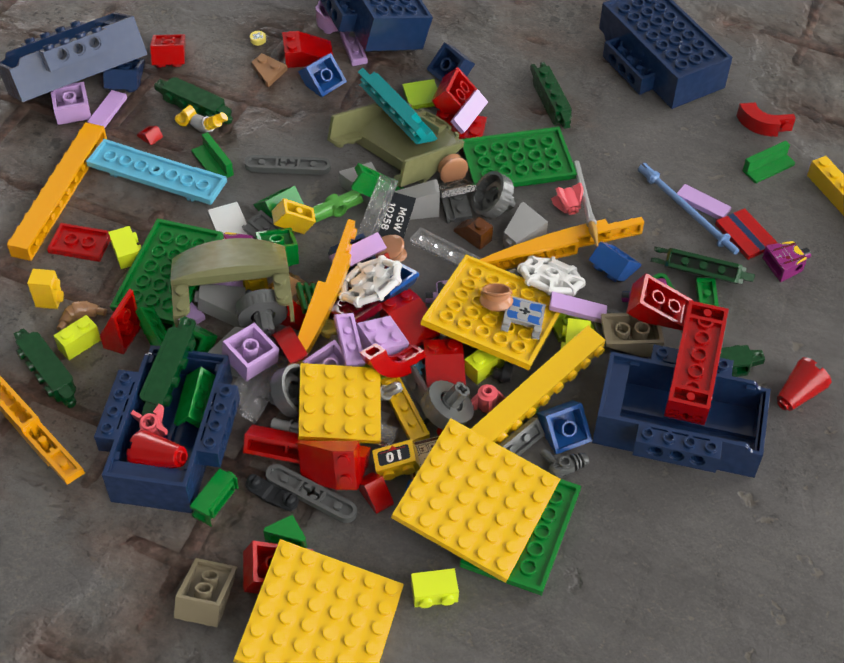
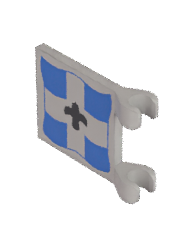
M512 296L513 304L505 310L501 331L508 332L512 322L532 327L531 338L539 340L546 304Z

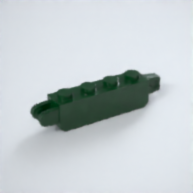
M541 62L539 68L535 64H531L530 70L533 75V86L552 123H560L563 129L570 128L572 108L550 66H546L545 62Z
M177 77L171 78L168 81L160 79L154 84L155 90L161 93L163 100L168 103L174 104L181 109L191 105L197 114L204 117L225 113L228 121L223 123L226 125L233 121L232 116H230L232 111L225 106L224 98Z
M654 246V251L667 254V258L662 260L654 257L651 258L650 262L664 265L666 268L715 278L716 280L733 284H743V280L754 281L755 274L746 272L747 268L742 267L743 265L674 248L665 249Z
M184 316L178 327L173 326L168 329L140 393V397L145 404L141 413L142 416L148 413L154 414L153 411L158 404H161L164 410L166 406H170L173 398L171 395L172 391L178 387L181 370H185L188 364L187 356L189 352L194 350L196 345L193 336L196 325L194 319Z
M24 328L15 332L14 337L18 347L16 349L18 357L21 360L25 359L26 367L30 372L34 371L39 385L43 384L45 386L44 390L48 397L51 398L53 396L57 403L62 401L66 407H74L77 401L74 398L76 386L74 385L73 377L38 332L28 333Z
M748 345L721 348L720 358L734 360L733 377L747 376L751 367L764 364L765 362L763 351L750 350Z

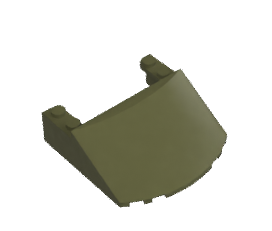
M377 103L332 115L327 138L329 142L338 148L344 147V144L357 143L399 169L401 174L395 175L393 180L394 184L399 187L416 181L419 183L426 182L438 171V166L443 158L456 154L464 146L463 139H459L460 134L453 132L451 125L421 108L419 111L413 110L438 139L416 145Z
M231 238L207 242L190 248L174 257L171 265L170 282L175 327H178L180 318L186 317L190 313L189 286L273 277L276 302L281 306H289L290 320L294 322L293 300L285 246L260 239Z

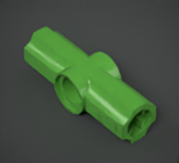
M355 190L340 196L331 194L326 198L325 202L312 207L314 208L316 222L333 215L335 217L343 216L347 209L363 203V197L361 193Z

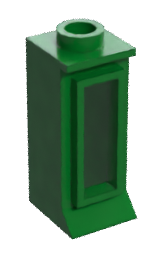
M219 468L190 505V508L195 510L192 517L212 527L211 519L216 517L236 491L235 489H239L237 477L232 472H226Z

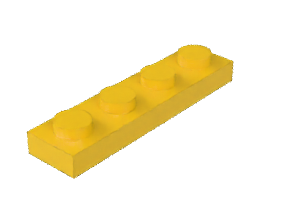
M387 377L381 379V386L389 385L393 382H400L402 384V392L393 395L388 401L408 440L412 439L413 442L430 438V433L401 378Z

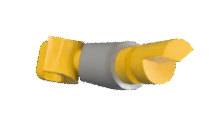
M189 105L175 116V121L180 126H187L190 123L199 132L209 133L214 128L220 127L223 122L228 121V117L225 113L204 117L197 114L195 109Z

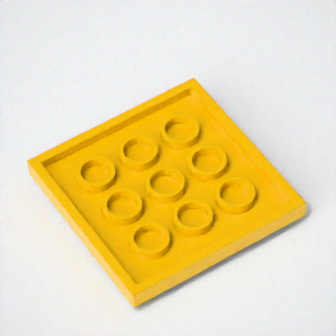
M300 363L298 440L359 441V443L380 444V373L371 367Z

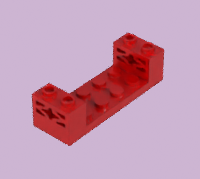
M689 300L682 327V336L672 384L666 403L665 417L705 425L711 406L729 309Z

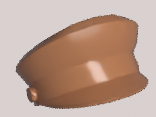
M458 154L446 156L438 166L441 180L446 184L460 182L468 171L466 160Z
M399 235L381 237L387 248L376 254L375 257L388 253L390 260L402 262L406 259L407 252L404 249L402 237Z
M500 283L485 285L481 291L480 303L491 311H504L513 304L512 290L507 285Z

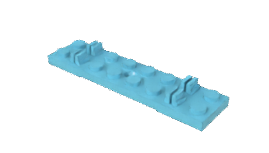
M103 139L86 161L87 166L108 172L110 176L127 178L187 197V200L191 199L192 202L196 200L209 205L214 202L227 183L226 176L143 152L107 139Z

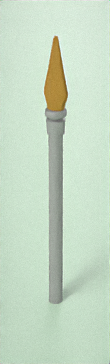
M576 160L573 164L577 172V183H582L584 189L582 202L586 214V225L589 228L595 245L598 247L597 221L591 209L580 162Z

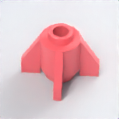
M579 182L565 189L556 188L557 195L551 198L553 205L569 215L578 213L581 208L584 190L582 183Z
M486 384L480 386L478 393L471 401L474 410L479 408L482 412L488 414L506 397L494 386Z
M161 404L157 405L153 411L154 414L148 413L142 416L134 410L131 412V415L139 422L140 430H148L162 437L167 435L168 430L162 424L164 407Z

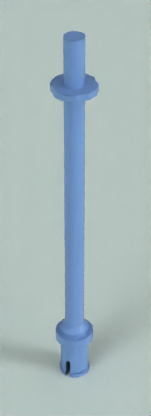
M643 163L644 166L642 164L639 166L638 172L647 178V182L650 184L655 183L718 240V247L725 246L734 255L739 252V249L729 241L730 234L726 233L723 235L664 183L660 179L659 172L651 169L647 163Z

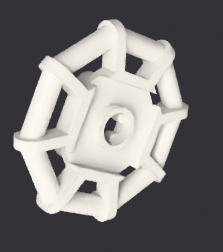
M384 255L363 263L358 262L357 266L346 275L338 298L342 302L353 304L356 308H361L365 304L378 300L383 301L384 297L402 282L400 278L401 262L390 260Z
M531 255L528 256L525 262L517 266V271L523 276L527 286H533L542 290L549 296H551L552 291L575 296L576 292L583 288L586 283L585 279L577 272V267L556 260L553 256L551 258H542Z

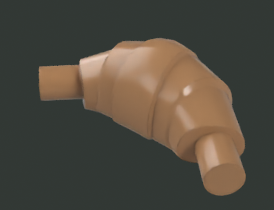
M75 301L64 309L56 329L61 331L85 315L89 318L95 317L97 314L106 316L107 309L88 301Z

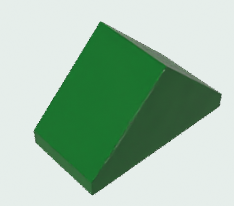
M293 515L264 528L265 542L278 544L281 539L307 548L306 537Z

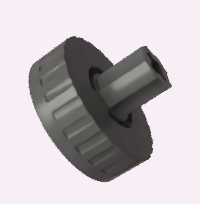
M491 171L485 174L478 181L472 193L471 205L474 212L487 219L498 218L504 211L510 212L516 203L514 197H512L514 193L512 180L498 171Z
M273 289L251 291L239 298L235 306L238 322L242 327L246 328L255 323L268 337L275 333L274 327L282 323L288 315L287 306H281L276 302Z
M291 364L278 369L273 374L270 383V403L275 405L281 413L291 418H298L300 364Z
M443 380L435 381L421 397V406L424 414L435 426L444 430L450 418L465 426L472 419L474 413L472 401L468 396L470 394L469 388L462 382L453 384Z

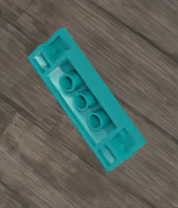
M363 67L358 71L362 77L360 79L362 83L359 85L416 145L438 139L411 106L378 73L373 72L369 74Z

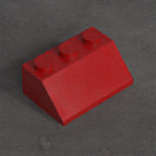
M456 67L443 77L432 102L442 113L456 115L477 88Z

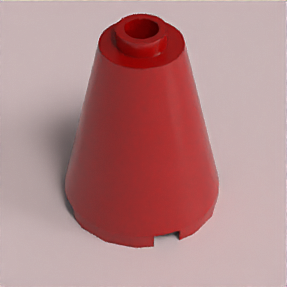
M802 357L796 363L777 396L778 406L785 411H792L828 389L832 381L827 371L823 367L821 369L816 367L817 362Z
M148 430L136 432L130 440L132 442L131 449L127 448V460L129 463L179 468L188 459L185 447Z

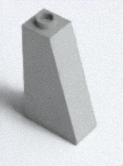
M437 179L395 191L396 193L416 198L410 220L439 217L440 191ZM385 195L373 198V205L370 206L371 216H375L376 223Z

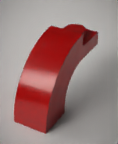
M756 102L740 103L736 115L739 122L748 130L770 137H777L779 132L792 131L796 119L794 114H767L758 108Z
M290 325L272 334L276 346L279 348V351H282L289 365L296 364L308 357V353Z
M376 343L359 352L361 358L369 367L389 378H399L411 374L410 366L417 364L426 357L425 351L415 344L394 355H388L387 351Z

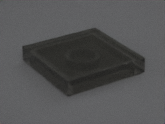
M467 179L438 184L440 197L442 198L476 191V185Z

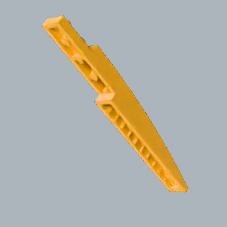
M631 218L610 224L607 223L606 219L598 220L596 225L598 229V243L600 241L607 242L642 234L643 218ZM585 223L522 242L479 260L507 270L516 268L531 255L542 258H551L553 256L557 259L578 254V248L594 245L595 242Z
M348 219L326 282H317L298 338L308 355L333 309L351 264L350 251L352 248L350 242L351 239L355 240L357 234L354 220Z
M0 376V411L24 440L67 485L85 474L80 464L40 422L39 417Z

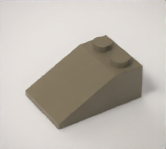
M627 313L601 314L606 347L639 357H651L654 344L664 346L665 342L661 326L641 322Z
M195 558L175 597L174 618L218 627L237 573V566Z

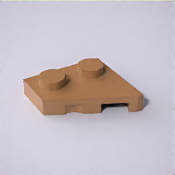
M262 53L252 61L253 69L258 72V76L261 79L263 78L267 87L271 86L287 71L286 64Z

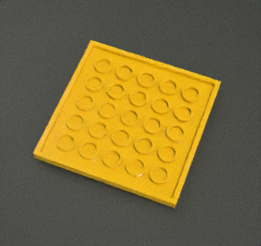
M465 255L422 318L421 325L526 370H530L561 313L549 310L550 296L533 286H527L523 277ZM492 283L504 284L510 287L512 290L511 295L514 297L546 304L539 340L531 338L532 327L512 322L508 332L501 331L505 310L496 312L482 306L480 296L483 287Z
M450 418L391 518L506 583L560 478Z
M280 539L233 662L379 663L404 584Z

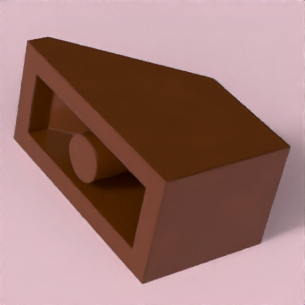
M476 217L463 221L454 228V232L481 250L492 241L493 226L481 217Z

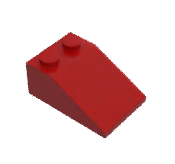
M300 31L282 32L287 68L306 67L329 53L333 55L330 40Z
M185 34L153 35L150 45L152 65H156V67H165L166 65L181 67L182 64H185Z
M645 273L632 285L627 314L644 323L682 330L689 300H693Z
M131 289L128 290L100 333L104 349L123 355L141 329L139 325L141 321L135 312L138 308L134 292Z
M411 289L405 290L381 303L383 309L379 311L380 317H392L408 340V347L412 344L420 346L423 344V340H431L440 335L439 332L421 325V320L428 311V308L422 299Z
M455 339L423 340V350L426 355L424 358L426 386L429 388L432 383L440 380L453 384L462 382L466 386L463 343Z
M359 441L297 442L300 471L303 477L321 486L335 490H358L363 480Z
M252 541L243 551L244 592L259 594L278 544Z

